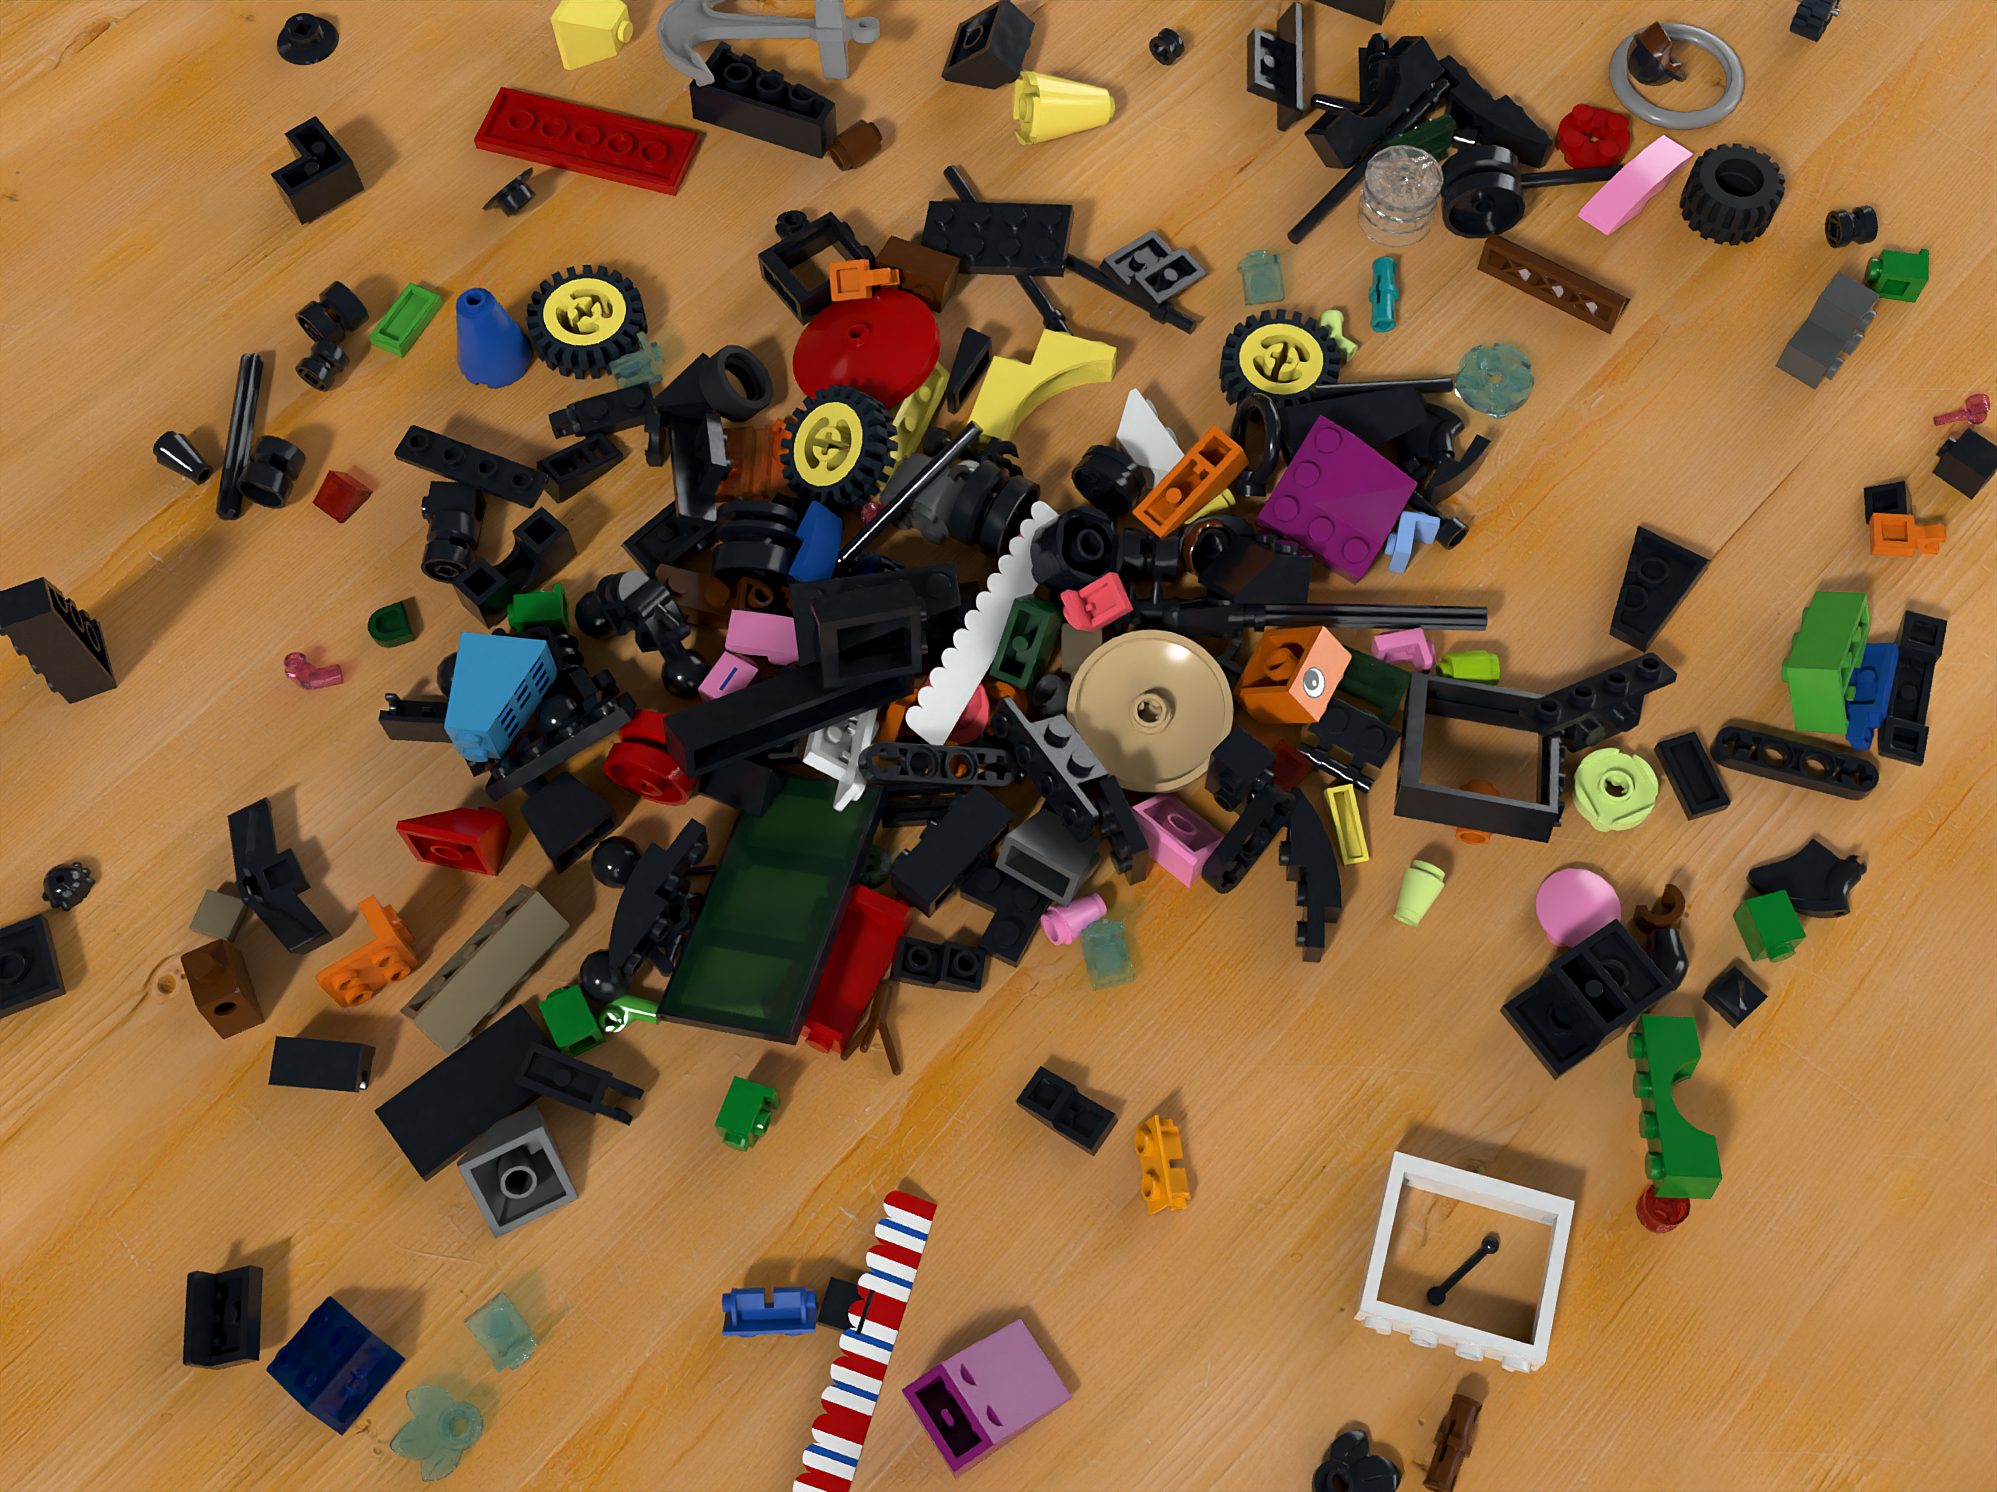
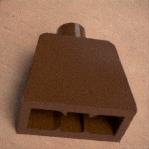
M219 939L181 956V962L195 1005L223 1040L265 1022L240 950L224 939ZM225 1002H233L236 1004L232 1009L226 1011L228 1006L225 1004Z

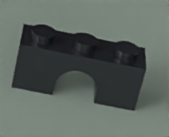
M542 506L512 531L515 537V545L506 559L497 565L491 566L481 557L451 582L463 607L488 629L507 614V605L513 603V595L526 594L537 589L577 554L569 530Z

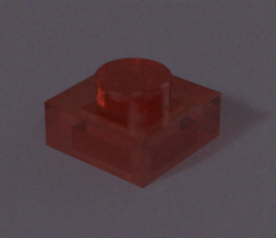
M1283 738L1271 749L1277 755L1274 772L1277 775L1273 782L1280 784L1290 792L1291 787H1296L1312 772L1314 764Z

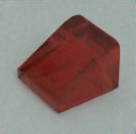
M329 470L313 504L339 523H344L369 499L373 491L345 472Z

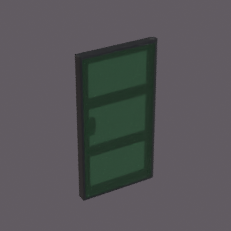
M775 773L784 786L763 818L761 819L739 810L655 1013L658 1019L796 1046L889 800L890 794L883 786L866 784L860 798L857 801L850 800L840 812L833 808L839 781Z

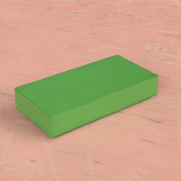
M409 282L370 334L369 339L372 345L404 358L444 304L441 295Z

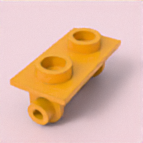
M1154 1115L1135 1128L1136 1134L1134 1137V1148L1136 1154L1140 1157L1143 1175L1141 1192L1144 1200L1147 1201L1149 1215H1154L1168 1206L1170 1211L1185 1210L1188 1208L1187 1200L1191 1199L1185 1168H1170L1169 1162L1184 1159L1179 1127L1174 1126L1173 1119L1159 1120V1116Z

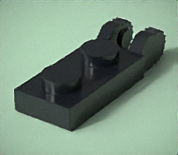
M533 1041L529 1042L512 1080L513 1084L596 1116L598 1113L630 1126L633 1119L632 1115L618 1107L613 1108L601 1103L606 1090L610 1088L621 1093L622 1096L633 1100H641L644 1090L612 1077L613 1073Z

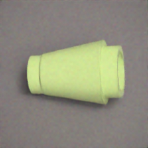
M1414 860L1410 868H1405L1394 917L1404 924L1417 927L1420 920L1445 887V884L1442 882L1445 873L1427 862Z

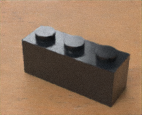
M978 783L968 793L964 790L958 793L949 804V812L940 822L936 819L931 821L922 831L919 837L921 841L911 851L908 849L903 850L891 865V887L928 918L947 901L1005 840L1006 835L1014 829L1015 814Z

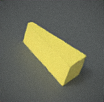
M1353 784L1321 791L1342 866L1369 861Z

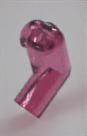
M292 652L283 660L286 667L284 671L288 679L305 690H316L344 683L339 664L317 669L307 662L305 655L300 652Z

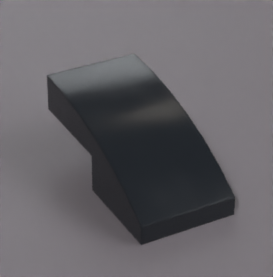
M1477 434L1460 462L1444 456L1426 486L1424 498L1434 506L1460 490L1483 464L1491 441Z
M1042 1066L1038 1068L1016 1100L1018 1106L1038 1121L1092 1156L1096 1155L1118 1122L1115 1113L1078 1092L1075 1085Z

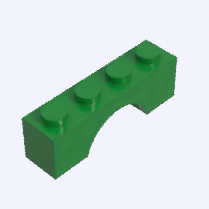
M1641 1015L1635 1031L1628 1034L1627 1053L1630 1059H1635L1636 1071L1633 1076V1093L1635 1098H1641L1642 1111L1639 1115V1133L1641 1138H1647L1648 1152L1645 1156L1646 1177L1653 1180L1655 1197L1711 1199L1722 1180L1716 1138L1695 1128L1686 1121L1677 1110L1671 1093V1087L1691 1078L1701 1058L1695 1017Z

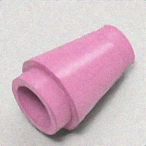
M1094 892L1090 895L1073 899L1068 908L1061 904L1048 907L1047 913L1041 916V924L1045 934L1054 945L1059 946L1062 943L1069 945L1100 920L1101 917L1105 916L1107 909L1102 898Z

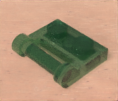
M1341 644L1352 655V658L1336 689L1383 708L1381 715L1378 716L1345 702L1390 726L1408 688L1411 673Z

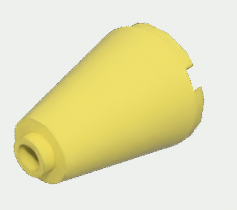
M1021 71L1019 74L1023 79H1016L1014 84L1012 114L1013 120H1020L1021 130H1015L1019 143L1022 145H1034L1105 126L1109 118H1112L1114 115V98L1109 96L1105 88L1034 71Z

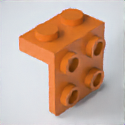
M373 895L358 903V906L376 939L316 975L319 985L342 1008L363 1004L371 998L374 991L388 983L393 984L405 979L413 968L420 965L409 946L410 943L415 941V938L404 920L399 918L391 904L383 907Z

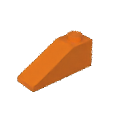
M1214 424L1132 511L1133 515L1162 540L1221 494L1249 464L1243 448Z

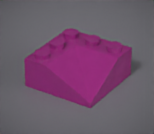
M1320 415L1267 500L1254 525L1263 530L1279 533V539L1299 543V549L1313 555L1314 561L1356 585L1377 555L1418 483L1357 436Z

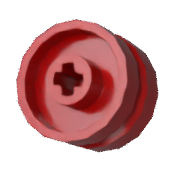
M635 710L632 720L620 727L617 735L620 743L613 744L603 765L605 774L617 785L644 799L665 805H685L690 799L697 781L696 778L688 780L667 751L663 718L668 715L649 710Z

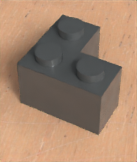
M1838 272L1819 296L1807 320L1787 343L1776 367L1813 389H1816L1825 377L1832 380L1845 362V360L1841 359L1844 353L1850 356L1853 354L1864 338V335L1860 334L1859 331L1864 333L1875 319L1877 312L1873 311L1872 308L1880 295L1845 274Z

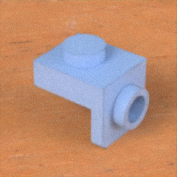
M1419 511L1401 512L1395 532L1390 531L1385 542L1384 554L1390 555L1388 571L1404 574L1411 555L1413 541L1433 544L1439 529L1440 518L1432 517Z

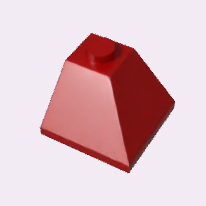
M464 807L401 820L398 821L396 826L397 832L417 861L496 877L498 876L512 833L504 816L499 811L489 807H478V810Z

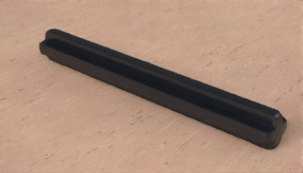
M245 353L240 359L215 510L219 518L225 521L237 520L240 515L243 495L238 491L236 485L245 465L248 464L264 364L260 355L255 353Z

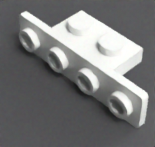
M881 707L809 734L802 762L839 780L833 808L840 812L850 800L857 801L866 787L867 779L859 771L858 759L862 750L870 746V742L878 731L879 722L875 721Z

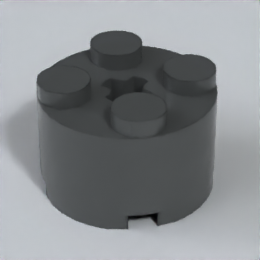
M912 453L908 459L907 455H905L880 494L879 501L884 507L933 458ZM947 467L891 524L904 531H907L909 527L921 531V535L926 540L940 545L943 539L949 535L950 517L955 502L966 482L961 477L957 483L947 476L950 468Z

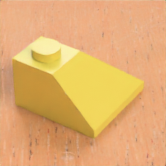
M562 0L550 18L564 69L570 71L617 56L624 43L629 42L633 33V24L630 22L627 5L621 0Z

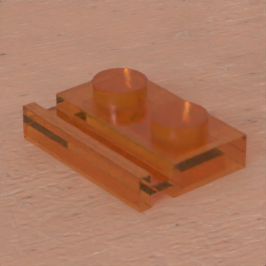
M764 425V428L755 429L754 426L722 429L723 433L727 434L725 455L726 458L730 459V472L727 480L721 481L715 494V503L735 501L739 496L744 500H752L755 496L769 499L774 431L771 425Z

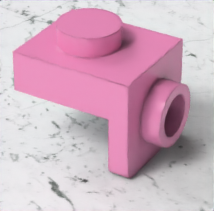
M1421 627L1405 631L1398 629L1384 631L1374 637L1369 653L1373 669L1412 662L1415 672L1429 675L1432 665L1436 663L1434 646L1431 641H1426Z

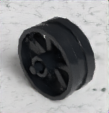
M1104 445L1091 446L1082 456V460L1072 470L1071 479L1080 494L1096 507L1100 505L1115 506L1118 509L1117 515L1127 514L1135 505L1136 499L1146 489V479L1140 468L1125 454L1112 447Z

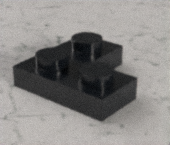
M986 859L964 882L960 889V897L995 913L978 944V948L986 950L987 955L1017 968L1041 923V916L1046 913L1052 899L995 867V863Z

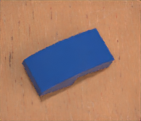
M811 501L795 534L803 543L788 574L800 583L831 579L839 554L843 520L817 501Z

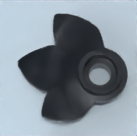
M1353 1430L1337 1437L1331 1443L1328 1461L1321 1464L1313 1474L1312 1492H1337L1332 1487V1477H1337L1343 1487L1342 1492H1395L1400 1485L1402 1473L1390 1460L1378 1455L1370 1456L1366 1432L1363 1430Z

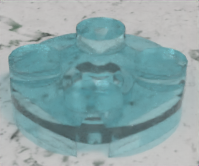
M1494 343L1493 348L1486 347L1481 349L1482 345L1475 346L1467 351L1460 360L1456 372L1455 393L1471 408L1488 414L1494 419L1505 418L1509 412L1516 411L1522 407L1531 394L1534 385V376L1532 377L1530 371L1531 364L1522 352L1506 344ZM1497 374L1502 378L1500 384H1494L1489 382L1485 376L1494 377Z

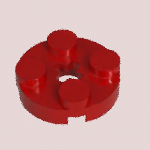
M1578 104L1560 122L1555 137V147L1557 151L1560 148L1561 152L1565 155L1564 161L1574 169L1604 167L1613 164L1619 165L1625 158L1630 145L1629 121L1622 114L1613 113L1603 108L1591 107L1587 104ZM1588 136L1596 137L1599 140L1595 143L1588 142Z

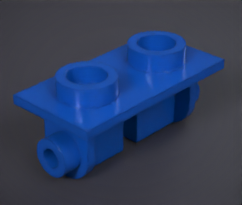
M807 1286L774 1287V1302H766L764 1288H732L731 1293H723L722 1310L726 1312L722 1335L748 1338L768 1334L797 1336L803 1333H816L819 1306L818 1302H816V1290H807Z

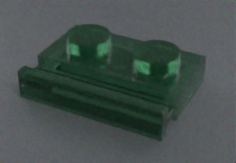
M1449 113L1436 119H1429L1419 127L1405 134H1397L1387 142L1382 163L1385 172L1380 173V178L1387 187L1448 158V153L1445 150L1451 146L1456 126L1455 120Z

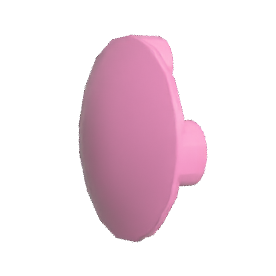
M1568 868L1553 873L1541 884L1536 896V915L1542 928L1547 932L1549 941L1558 947L1569 946L1573 948L1616 918L1619 922L1621 920L1620 901L1613 887L1601 876L1585 869Z

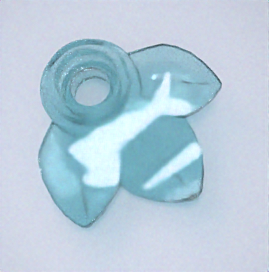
M438 1386L416 1387L406 1392L407 1404L416 1418L410 1420L395 1435L389 1446L393 1451L406 1459L422 1460V1480L424 1482L436 1481L452 1473L459 1464L463 1450L472 1447L479 1440L484 1426L483 1417L474 1405L467 1402H456L445 1388ZM465 1418L468 1422L467 1430L462 1435H455L453 1431L454 1424L459 1419Z

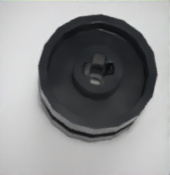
M1477 145L1455 153L1443 163L1438 174V185L1442 198V219L1449 231L1457 236L1468 239L1488 238L1490 234L1496 236L1513 228L1523 218L1526 206L1521 186L1520 164L1515 154L1509 149L1496 145Z
M988 459L980 463L966 481L955 502L948 529L950 537L971 547L979 542L981 553L999 561L1003 555H1008L1010 551L1009 543L1014 537L1019 535L1021 523L1025 519H1033L1031 507L1035 502L1039 501L1040 485L1020 475L1010 480L1008 469Z

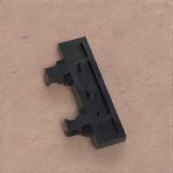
M601 690L596 691L582 702L585 714L580 717L574 716L564 722L557 730L559 733L547 740L544 736L539 737L534 730L521 736L515 742L518 754L500 760L490 769L491 776L484 790L494 802L498 801L630 722L637 706L636 702L628 692L617 698H614L613 695L604 698Z

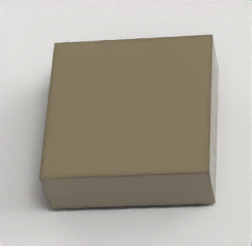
M207 889L189 928L195 933L215 939H224L229 943H233L249 907L244 905L240 898Z

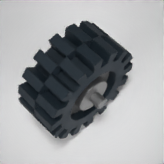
M1797 0L1800 4L1792 19L1790 32L1817 42L1821 38L1822 33L1825 32L1832 16H1838L1840 10L1837 8L1841 0Z

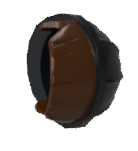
M1658 21L1633 36L1634 39L1629 45L1626 59L1629 72L1634 79L1641 84L1649 86L1664 85L1673 79L1679 82L1686 80V74L1681 68L1682 64L1678 63L1671 56L1673 43Z
M1211 514L1199 517L1187 525L1179 539V559L1189 573L1198 577L1199 573L1238 536H1255V531L1252 525L1241 516Z

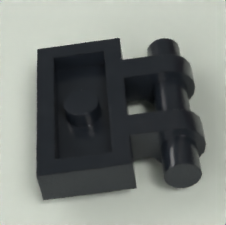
M1331 696L1327 709L1319 722L1311 723L1307 729L1321 738L1319 744L1314 748L1301 741L1294 752V756L1307 762L1306 767L1318 772L1322 770L1341 780L1339 785L1353 784V788L1367 795L1375 780L1361 773L1365 764L1368 763L1382 770L1400 738L1401 732ZM1333 745L1354 755L1349 766L1328 755Z

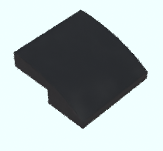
M1154 230L1149 231L1104 258L1099 266V269L1123 291L1155 308L1200 281L1207 274L1184 247L1173 252Z

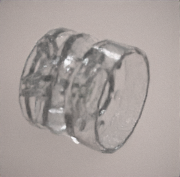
M1403 145L1391 146L1381 150L1369 160L1357 210L1359 226L1367 237L1378 244L1390 247H1405L1421 241L1430 232L1444 180L1441 166L1435 158L1422 149Z

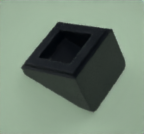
M1905 481L1864 488L1865 519L1868 525L1873 513L1912 515L1911 493Z

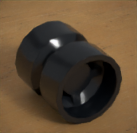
M334 281L319 294V302L310 301L295 314V318L301 328L314 342L319 338H323L337 346L346 339V330L354 332L369 319V314L362 302L348 287L339 281Z
M270 435L261 436L257 439L250 454L249 460L251 463L245 465L236 487L243 496L256 504L272 509H281L287 503L293 490L292 481L298 479L306 457L297 446L284 439Z
M445 510L431 515L426 538L428 543L425 545L421 563L422 572L431 579L452 584L451 582L476 561L475 551H477L482 529L480 522L468 514L457 511Z
M1124 528V559L1120 568V579L1142 581L1145 575H1150L1152 580L1159 579L1161 582L1175 583L1179 531H1172L1161 540L1156 534L1153 536L1149 535L1146 529ZM1151 553V558L1140 554Z

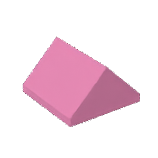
M1172 793L1158 794L1133 806L1131 810L1149 846V856L1190 888L1201 876L1205 862L1225 835Z

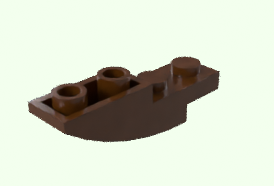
M660 564L656 570L655 580L666 587L680 613L687 614L686 622L728 630L732 609L793 618L789 587L742 576L738 583L664 564Z

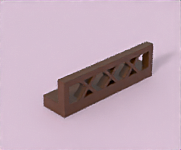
M1490 234L1485 241L1478 270L1608 334L1612 333L1630 303L1631 299L1499 235Z

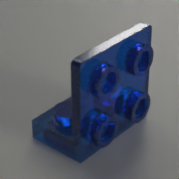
M329 1296L310 1314L308 1320L287 1345L278 1351L275 1359L268 1365L266 1371L306 1411L342 1436L406 1358L369 1330L337 1300Z

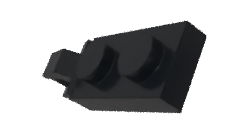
M649 382L576 401L567 405V408L548 414L556 439L575 434V437L585 436L588 438L599 432L609 435L644 425L647 413H653L651 401L654 398Z

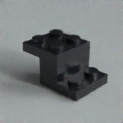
M1616 918L1548 964L1539 980L1504 1004L1500 1012L1556 1081L1621 1036L1636 1017L1671 994L1675 987Z

